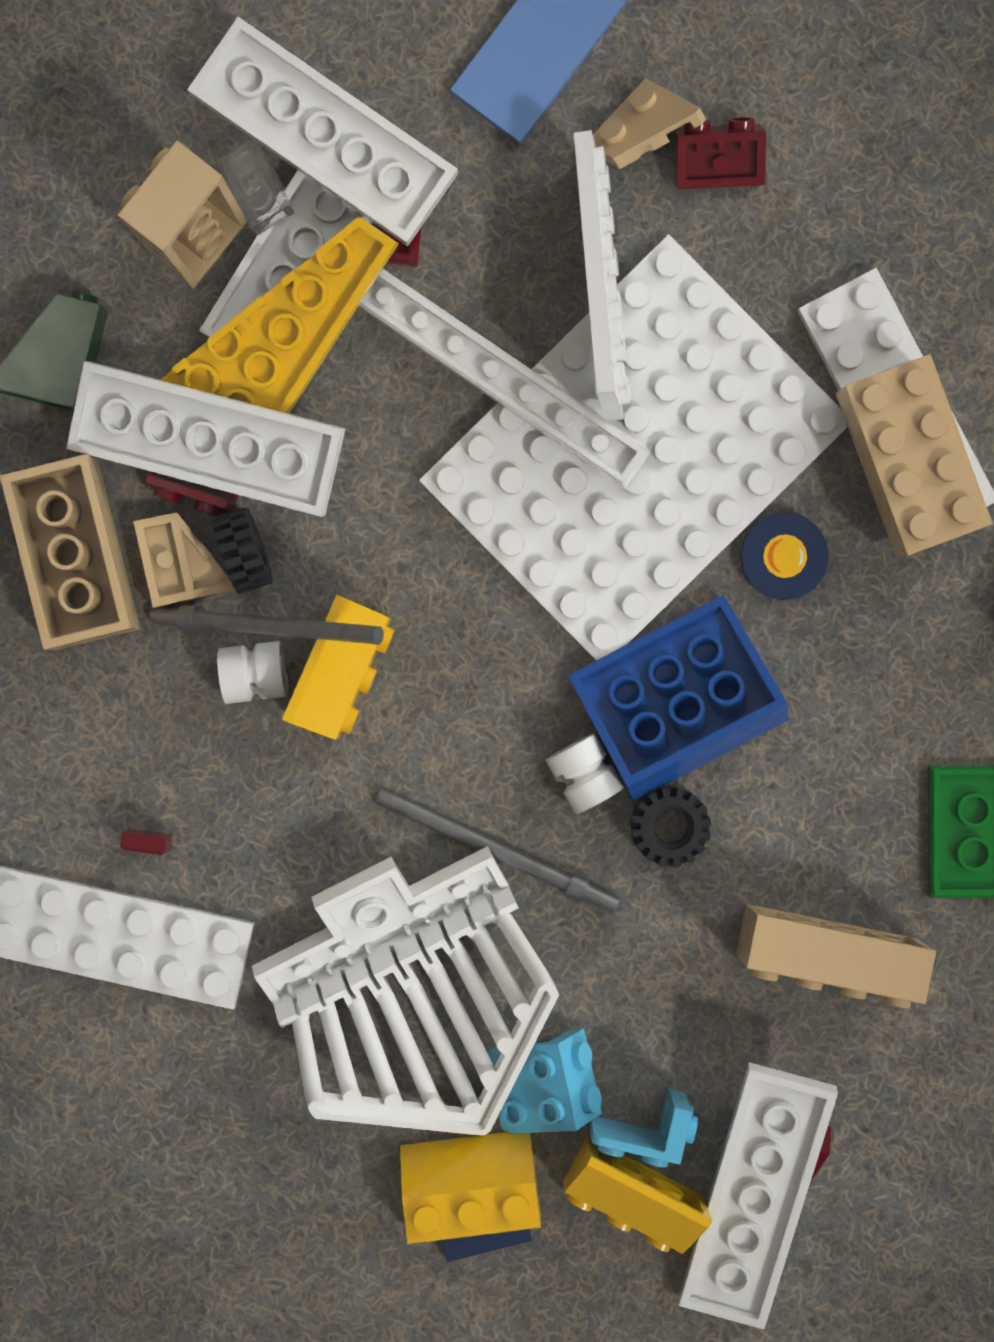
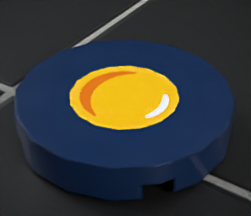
M787 512L769 515L750 529L743 540L740 560L743 574L751 586L765 597L777 600L800 598L816 588L825 576L829 555L827 541L819 528L804 516Z

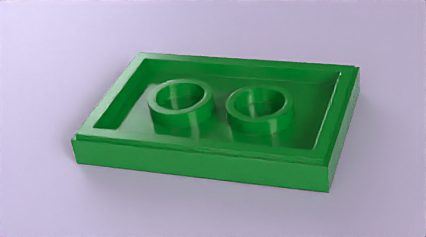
M928 766V897L994 898V766Z

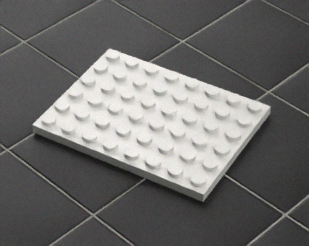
M669 234L617 284V289L621 295L623 318H619L621 333L624 334L626 346V360L619 362L624 363L625 376L628 377L630 403L622 404L624 419L608 422L650 450V454L625 489L499 403L419 480L596 661L627 645L848 427L841 408ZM588 313L531 370L605 419L596 394L590 314Z

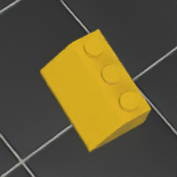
M336 595L325 621L380 626L384 632L383 641L380 645L317 639L282 717V720L335 740L339 739L342 732L351 733L360 710L353 708L360 691L365 694L369 692L378 671L371 667L377 651L383 654L386 653L395 633L394 629L388 627L391 618L339 595Z
M503 1131L486 1135H472L400 1145L402 1203L407 1244L541 1228V1211L531 1133L511 1134Z
M588 1135L563 1180L564 1193L568 1194L567 1199L572 1204L585 1211H591L593 1207L607 1214L606 1219L612 1225L626 1232L633 1228L647 1235L646 1241L664 1252H669L670 1248L683 1254L709 1228L712 1222V1217L703 1195L626 1155L615 1157L600 1152L598 1145L593 1144L591 1137Z

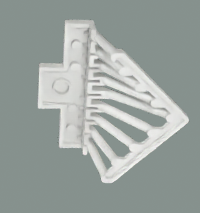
M488 846L410 886L392 857H389L312 896L314 908L327 928L251 967L254 978L274 1005L278 1024L283 1028L292 1023L304 1095L308 1110L314 1119L471 1135L488 1134L559 997L558 990L550 974L510 913L519 907L507 880ZM491 922L498 925L533 981L534 988L528 1000L485 925ZM465 935L469 936L476 944L508 1001L513 1014L518 1018L511 1033L460 939ZM441 947L453 961L497 1048L501 1052L495 1066L435 951ZM417 959L429 976L484 1085L479 1098H477L411 964ZM393 972L409 997L462 1107L445 1105L439 1096L386 975ZM367 985L378 1001L423 1103L402 1100L360 988ZM342 997L351 1012L382 1098L364 1097L358 1088L334 1003ZM318 1011L341 1094L327 1093L322 1090L309 1022V1014Z

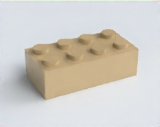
M177 140L170 149L164 148L157 154L150 166L151 174L141 186H133L126 193L120 205L122 210L118 216L154 259L194 290L248 221L223 176Z
M931 354L845 385L835 393L896 559L993 525Z
M84 454L0 475L43 650H60L140 630L98 459Z
M746 904L736 956L745 965L746 969L752 971L751 976L759 979L778 981V976L783 975L795 979V984L800 987L822 990L823 984L839 988V993L848 997L866 999L867 993H872L883 997V1002L886 1004L910 1008L911 1002L926 1004L936 950L913 937Z

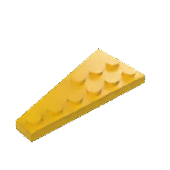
M358 216L316 250V253L296 270L289 272L279 280L280 282L265 295L257 298L210 336L207 342L190 356L178 362L160 380L289 414L399 243Z

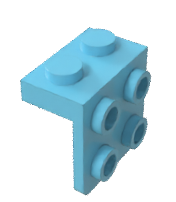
M584 1028L569 1030L548 1042L534 1044L499 1113L500 1125L504 1132L517 1134L577 1131L602 1114L601 1093L595 1083L592 1068V1050L587 1043ZM497 1046L487 1051L494 1066L501 1054Z
M668 1088L659 1131L596 1117L589 1122L591 1142L598 1145L600 1152L610 1156L623 1157L624 1153L628 1152L642 1156L641 1160L657 1167H668L669 1162L681 1165L685 1143L692 1144L694 1141L698 1117L693 1116L694 1107L690 1106L686 1092Z

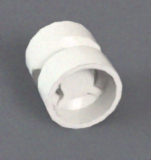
M282 641L257 643L253 651H249L244 645L218 648V676L225 704L251 701L254 694H258L262 700L288 697L289 683L285 669L286 658Z
M596 733L581 738L545 760L556 781L566 783L567 787L563 794L574 814H579L598 805L625 787L614 766L605 765L603 762L607 753Z

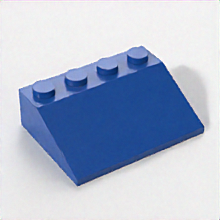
M724 595L568 675L575 692L633 801L789 721L788 703Z

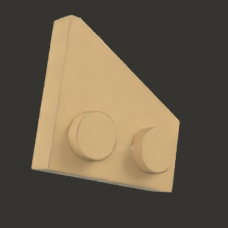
M645 78L593 134L596 147L604 146L606 161L621 169L638 160L644 153L654 151L669 143L670 141L666 134L689 121L696 128L703 124L706 118L700 107Z
M177 512L133 521L153 609L235 591L228 575L215 561L203 543L192 533L189 526Z

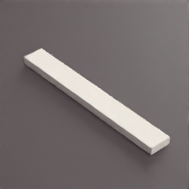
M382 269L358 306L361 310L621 488H626L650 454L648 448L386 270Z

